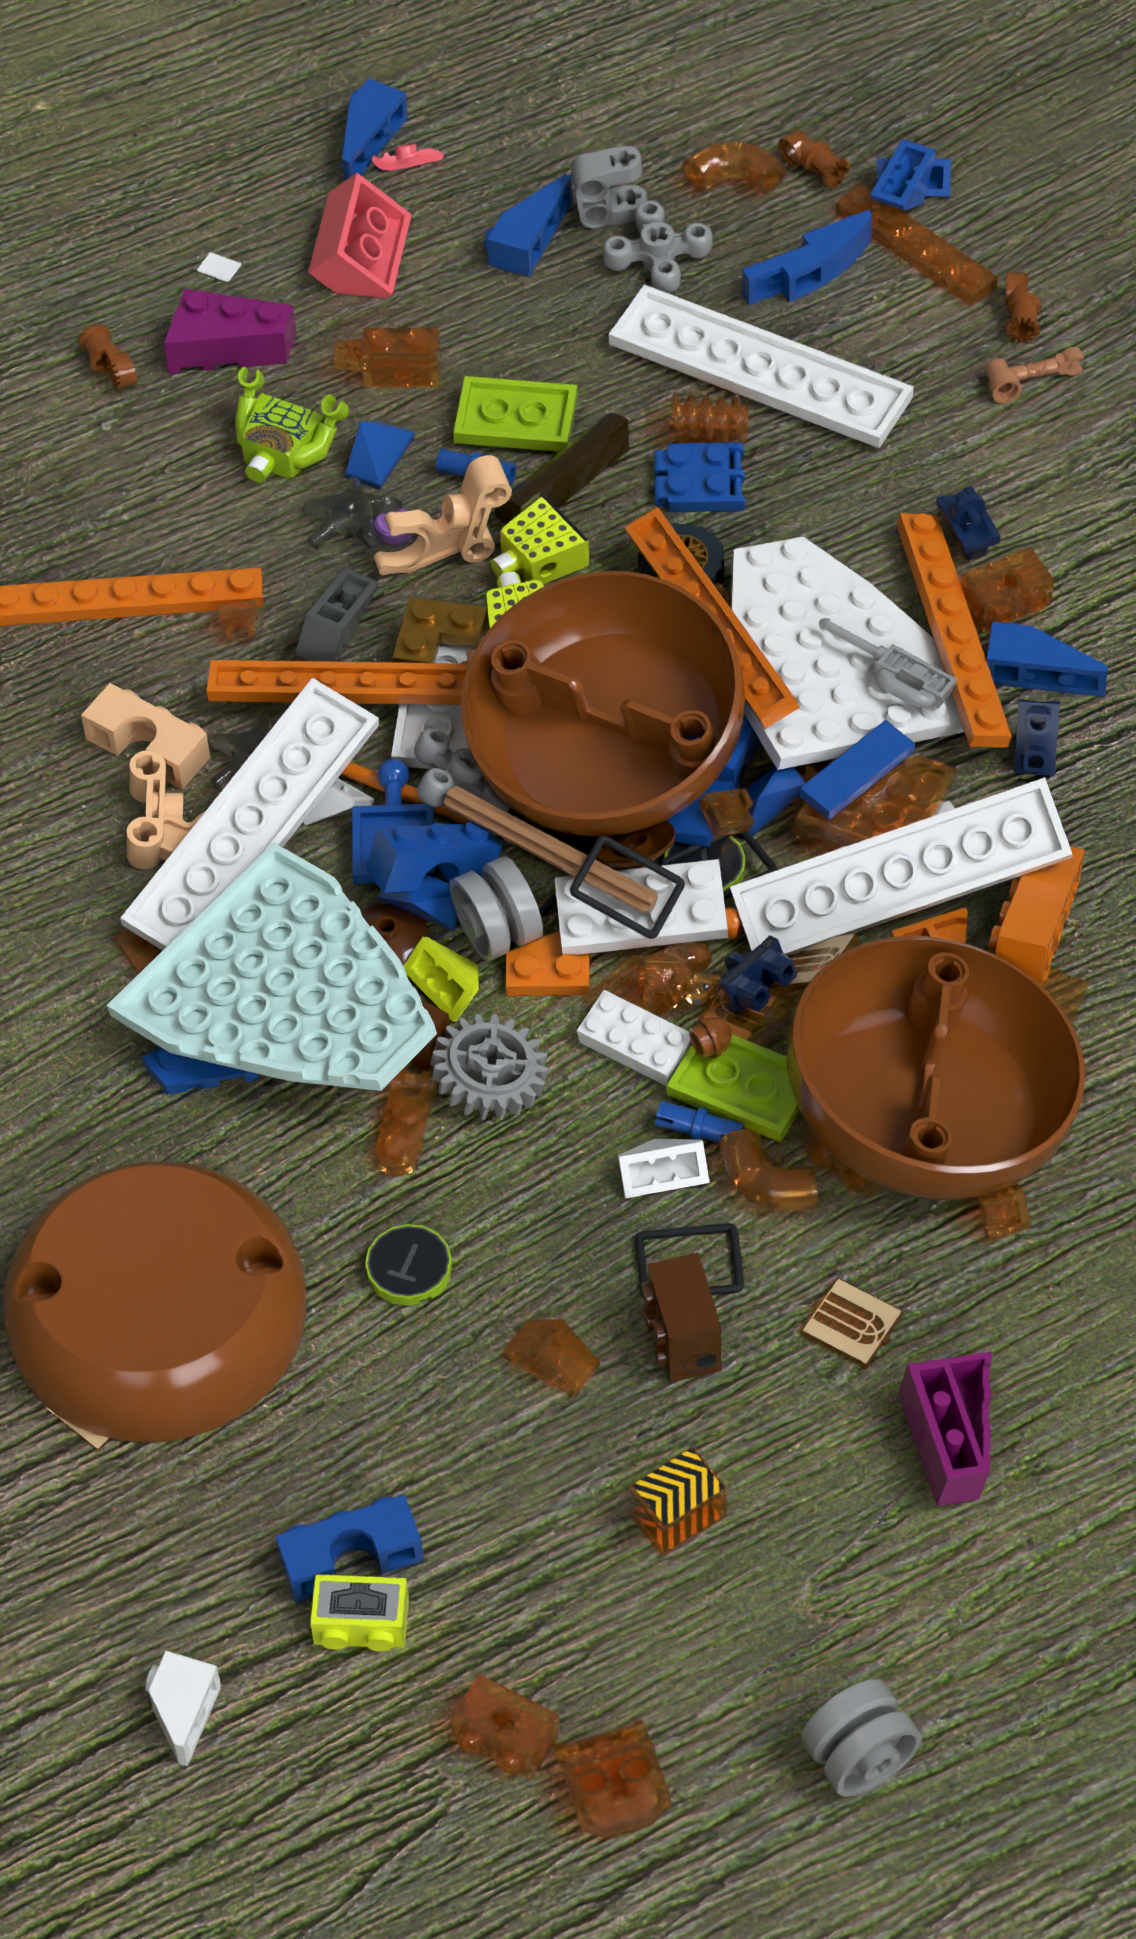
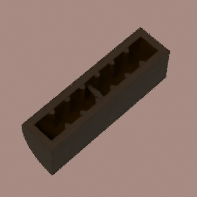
M608 413L514 488L510 499L503 505L495 507V517L504 524H508L544 495L559 508L629 451L628 419L616 413Z

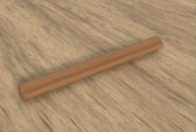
M454 786L446 793L443 802L446 808L574 877L577 876L587 858V855L458 786ZM597 860L593 862L583 880L585 883L643 914H648L652 911L658 899L655 891Z

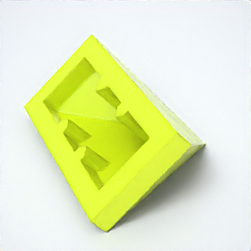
M428 937L421 938L403 966L406 975L439 1009L448 1013L449 1019L452 1022L459 1020L479 990L478 964Z

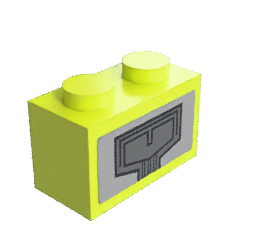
M315 1575L310 1623L314 1645H322L333 1650L344 1649L347 1646H360L379 1652L389 1651L392 1648H405L409 1606L407 1579Z

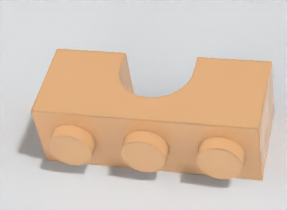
M111 683L106 686L81 715L86 740L116 756L133 742H151L146 750L155 751L164 758L166 782L181 790L185 788L211 758L207 733L195 723H187L173 716L166 708L154 706L140 699L133 691L123 690Z

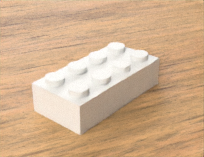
M603 990L577 1029L579 1043L667 1086L692 1044L688 1031L606 990Z

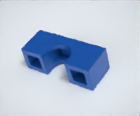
M472 821L467 824L445 825L435 823L430 826L410 827L399 825L393 828H378L365 870L384 893L419 891L424 876L434 866H437L449 882L471 870L481 876L483 865L499 858L502 845L491 831Z
M405 1494L395 1498H379L372 1502L370 1506L351 1512L339 1511L329 1516L326 1520L308 1526L304 1524L295 1525L287 1529L283 1534L275 1536L279 1558L295 1603L313 1597L315 1575H336L334 1564L342 1554L348 1551L361 1550L369 1553L376 1560L381 1575L424 1561L422 1540Z

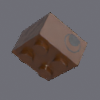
M699 1252L647 1264L648 1281L641 1283L645 1305H642V1311L647 1330H653L656 1342H653V1350L658 1368L666 1367L670 1383L720 1372L721 1325Z

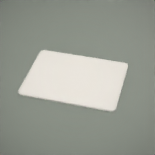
M210 252L197 271L229 282L240 268L241 263Z

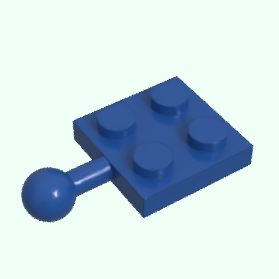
M398 759L384 761L377 771L378 782L385 789V805L352 806L354 884L376 883L365 869L378 828H393L399 825L410 827L430 826L435 824L433 806L427 804H402L401 789L409 780V770ZM435 866L426 874L435 878Z

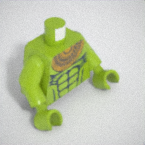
M245 366L242 367L238 373V380L244 386V394L239 395L235 416L237 444L242 448L244 461L248 464L245 468L246 475L257 483H263L270 473L289 479L295 477L301 469L323 460L336 434V421L346 419L349 414L348 405L341 400L338 408L332 412L336 398L329 394L322 399L321 410L324 414L264 393H261L256 398L255 391L263 387L265 378L262 372L257 369L256 379L252 383H247L248 369Z

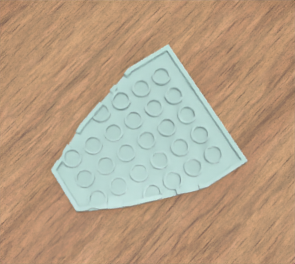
M275 842L106 1005L111 1017L169 1053L287 1081L382 1091L437 1034L434 1022L428 1011L424 1009L415 987H412L400 959L374 926L370 927L365 921L354 901L350 902L345 896L338 881L330 874Z

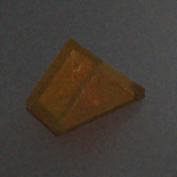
M563 1319L526 1321L502 1353L503 1358L577 1398L600 1367V1361Z

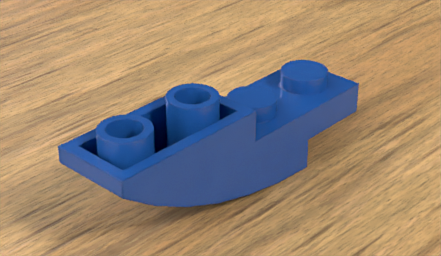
M867 210L827 226L816 228L802 235L801 248L788 251L785 254L742 269V296L748 305L783 293L788 302H791L821 288L839 276L857 260L871 242V212Z

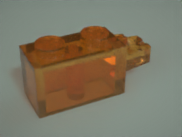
M363 328V337L360 339L335 341V368L362 371L364 387H439L441 371L439 328Z

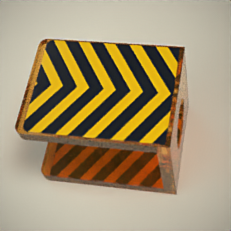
M693 1446L630 1486V1493L640 1504L631 1511V1518L663 1556L727 1517V1488Z

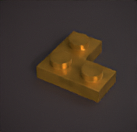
M409 597L392 657L393 662L435 663L441 642L477 647L482 640L488 618L487 607Z

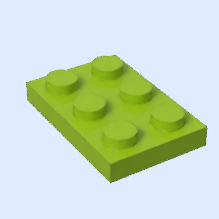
M465 376L453 433L454 443L560 452L570 443L578 398V385Z
M733 1034L730 1046L717 1058L712 1056L705 1059L700 1058L691 1044L666 1086L667 1096L696 1108L708 1109V1113L715 1116L743 1122L744 1128L780 1143L800 1111L789 1082L787 1056Z

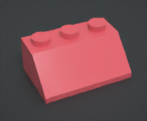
M354 174L328 193L308 273L338 294L389 298L393 295L412 214L360 174Z

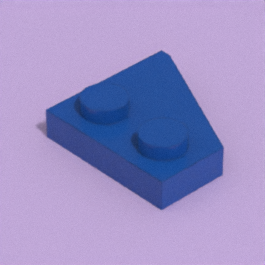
M161 1047L142 1058L145 1069L167 1095L187 1092L192 1088L207 1089L220 1087V1080L245 1077V1082H252L258 1079L257 1073L169 1053Z

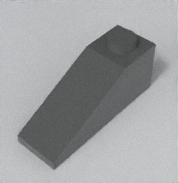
M343 568L306 614L295 655L303 657L307 661L337 662L344 653L380 582Z

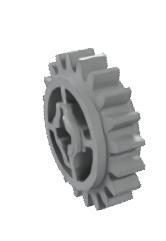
M476 1014L473 1025H470L464 1018H460L457 1029L447 1026L444 1037L437 1038L430 1065L434 1067L431 1078L434 1081H440L439 1094L452 1093L449 1102L450 1106H455L460 1102L465 1104V1115L470 1114L475 1108L480 1110L482 1120L487 1118L489 1111H494L497 1118L503 1120L506 1109L519 1116L522 1104L529 1108L533 1107L535 1097L541 1096L549 1068L545 1067L547 1054L538 1052L541 1041L539 1039L526 1041L529 1032L527 1027L516 1032L513 1030V1019L508 1020L505 1025H501L496 1014H493L490 1023H485L481 1015Z

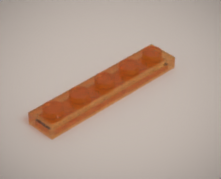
M862 183L836 202V213L844 219L869 210L872 214L871 238L971 307L997 287L998 276L899 208L872 200L870 196L872 190Z

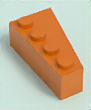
M1070 846L1073 858L1013 878L1009 901H1004L1000 913L999 925L1002 926L995 925L991 934L989 950L995 951V955L1018 967L1041 986L1047 983L1053 954L1057 952L1064 923L1067 922L1080 883L1085 849Z

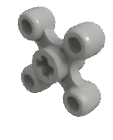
M647 200L640 203L635 211V223L638 231L641 232V237L633 241H629L622 236L610 237L603 246V261L613 271L625 270L632 262L642 261L643 266L651 271L653 288L670 294L678 289L681 282L680 267L675 262L674 257L683 253H687L693 258L707 256L713 246L712 232L707 225L694 223L689 225L684 232L674 233L672 227L664 223V209L661 204L653 200Z
M436 728L425 729L420 734L414 747L415 757L425 765L437 766L439 768L428 770L422 777L417 791L421 801L433 807L442 806L447 791L454 786H458L501 810L509 812L510 807L493 792L476 767L469 749L460 748L453 752L449 748L450 741L448 736Z

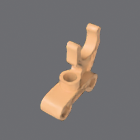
M491 455L481 456L469 464L460 493L446 494L444 496L442 516L439 519H432L428 513L419 509L387 513L385 521L392 536L404 533H416L419 536L414 543L403 550L377 552L374 555V561L381 575L411 573L458 552L461 553L465 561L472 563L483 561L492 555L495 550V543L487 527L491 508L499 507L506 503L512 495V489L498 458Z
M146 750L136 753L131 758L129 764L130 794L139 802L146 803V817L134 819L128 825L126 831L127 859L132 866L142 870L158 866L162 859L166 861L205 813L203 812L198 815L194 821L189 823L183 820V793H165V760L157 752Z

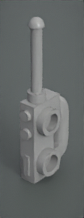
M822 618L819 621L821 630H826L873 655L874 660L877 661L873 674L877 676L878 684L883 690L918 708L932 705L939 709L953 692L957 678L908 653L904 649L894 644L888 649L882 645L877 647L831 622L829 618Z

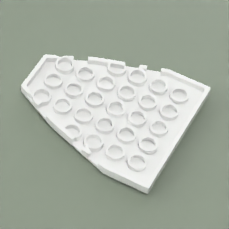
M805 537L734 549L730 573L732 574L730 582V608L791 691L800 707L764 729L745 702L744 714L777 770L838 758L884 720L891 723L913 742L964 732L952 693L939 709L932 705L925 708L912 706L881 688L878 684L877 676L873 674L877 663L873 655L826 630L820 629L819 621L822 618H829L831 622L877 647L882 645L888 649L894 644L944 671L934 638L870 582Z

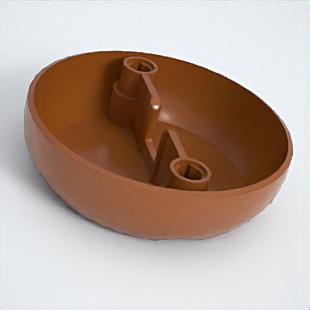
M600 571L561 579L536 590L517 602L491 626L478 644L466 671L461 696V717L467 745L476 767L493 792L518 814L541 826L559 832L582 836H614L636 832L666 821L686 809L711 786L729 762L739 740L745 708L744 681L739 658L726 628L715 613L690 592L669 581L647 574L627 571Z
M925 936L884 938L864 943L842 953L816 973L807 985L793 1015L787 1045L789 1082L797 1105L810 1129L841 1163L859 1176L876 1185L911 1196L944 1200L974 1198L998 1192L1026 1179L1054 1156L1072 1128L1083 1097L1085 1064L1081 1045L1072 1024L1053 997L1032 977L1008 961L975 946L949 939Z
M151 1161L118 1166L95 1174L62 1193L43 1210L26 1231L10 1262L4 1286L6 1336L16 1366L27 1386L45 1406L67 1422L96 1435L121 1441L163 1442L192 1437L213 1430L243 1414L271 1391L286 1372L300 1344L307 1314L306 1281L302 1262L292 1236L280 1216L264 1199L236 1180L209 1168L183 1162Z

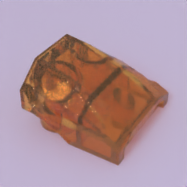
M642 1719L633 1721L634 1725L565 1745L562 1742L553 1745L555 1756L570 1793L582 1832L608 1839L652 1826L672 1805L669 1789Z

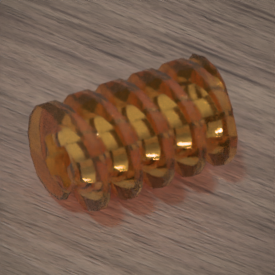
M678 391L673 392L670 427L671 432L672 429L675 430L678 440H683L687 431L690 430L693 441H699L702 432L705 431L709 442H714L717 433L720 432L723 442L729 443L735 432L738 442L745 443L749 430L750 397L746 406H742L739 395H734L731 404L727 405L724 394H719L716 403L711 404L709 394L704 393L700 404L695 401L693 392H689L685 402L681 403Z

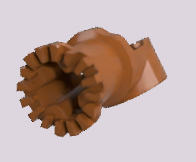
M800 129L792 131L778 141L779 152L789 166L797 168L802 165L808 171H815L823 178V183L828 187H838V183H843L841 179H846L845 175L850 173L848 171L851 169L849 161L834 155L826 142L817 141L814 143Z
M1007 272L1005 306H1007L1008 312L1011 314V320L1008 321L1006 326L1007 335L1013 338L1015 342L1018 339L1019 343H1022V340L1028 343L1029 339L1032 341L1034 337L1038 338L1040 334V324L1037 322V315L1041 311V300L1033 293L1027 292L1028 273Z
M94 323V326L88 325V329L85 327L83 329L84 332H81L80 336H78V343L82 350L88 352L90 356L89 364L92 370L99 373L108 372L117 390L136 384L137 375L132 360L126 351L121 352L119 347L112 344L110 340L111 333L106 325L102 326V324L98 325V323Z

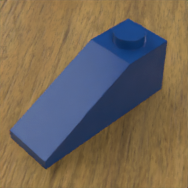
M368 78L359 90H355L352 93L348 104L349 109L342 156L344 181L356 173L362 175L372 163V156L377 157L407 121L405 92Z
M562 175L507 210L500 216L494 228L490 227L484 239V248L488 249L489 266L530 277L573 203L571 175Z
M992 622L987 664L994 685L1105 697L1107 665L1033 626Z

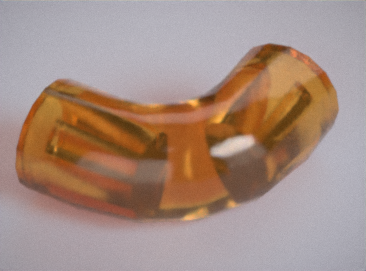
M739 141L713 144L683 161V170L686 178L695 189L701 192L722 180L736 178L750 183L760 193L768 194L780 185L786 174L785 165L774 155L755 144Z
M752 1130L733 1131L720 1139L721 1159L732 1186L748 1201L770 1210L801 1211L817 1209V1184L812 1166L794 1169H781L773 1166L765 1158L760 1135Z

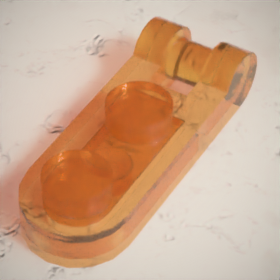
M403 1068L391 1080L389 1096L376 1145L377 1164L380 1170L387 1175L393 1177L405 1176L416 1169L419 1163L437 1081L431 1078L432 1071L423 1070L422 1074L408 1073V1068ZM406 1089L419 1091L418 1098L405 1096Z

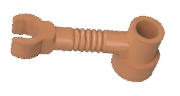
M1070 347L1062 353L1056 354L1054 358L1008 367L1004 359H993L985 367V372L989 379L988 388L996 402L1001 404L1009 403L1021 394L1022 386L1019 382L1020 380L1053 373L1070 376L1078 375L1083 372L1078 360L1084 357L1078 347Z

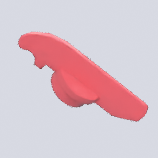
M416 143L394 147L395 155L389 156V152H383L380 158L372 156L374 165L385 171L399 170L443 159L441 151L429 147L417 150Z

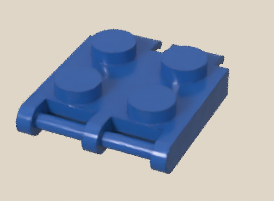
M739 442L668 444V450L654 451L655 505L658 507H668L669 512L744 510L746 508V499L742 496L741 485L745 482V472L741 469L744 445ZM729 458H733V469H730ZM730 485H734V495H730Z

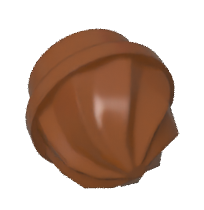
M703 1017L697 1020V1025L689 1028V1037L700 1058L705 1059L709 1056L717 1058L730 1046L732 1031L731 1027L718 1017Z

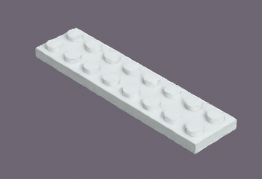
M647 285L641 288L609 333V345L877 448H880L913 398L914 387Z
M312 678L121 916L122 926L163 951L270 845L275 842L284 847L378 728L379 718Z
M1042 778L731 886L730 889L751 950L753 951L771 935L779 939L783 954L790 956L832 937L851 935L1071 859L1073 854L1046 779Z

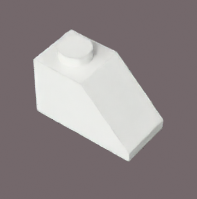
M165 1651L160 1665H153L148 1674L146 1691L149 1692L153 1711L178 1763L188 1767L220 1691L221 1683L217 1666Z

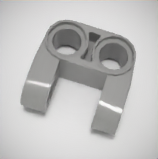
M621 146L593 153H584L577 156L571 163L580 220L585 227L599 229L605 226L635 222L636 208L640 203L648 200L646 191L637 185H626L610 189L609 187L631 183L640 178L643 167L641 155L637 149L630 146ZM624 163H629L628 166H622ZM629 202H635L633 205H628Z

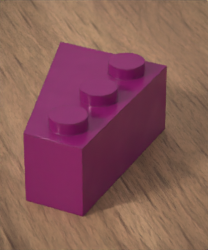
M184 289L164 342L168 374L180 373V368L203 366L204 371L216 370V365L239 363L240 368L244 366L286 364L297 337L293 305Z
M992 1351L908 1364L898 1394L936 1506L979 1500L989 1476L991 1423H989L991 1387L989 1385Z

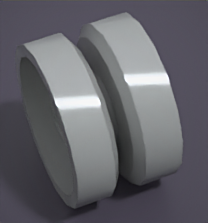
M504 855L483 865L481 876L471 870L450 880L449 891L457 918L472 947L486 962L508 953L511 941L518 946H523L542 937L543 925L536 900L521 871L507 856Z
M880 1679L863 1681L834 1696L809 1719L801 1733V1743L814 1761L819 1764H825V1777L835 1791L843 1797L862 1794L888 1780L905 1766L915 1755L922 1743V1733L906 1713L897 1712L898 1700Z

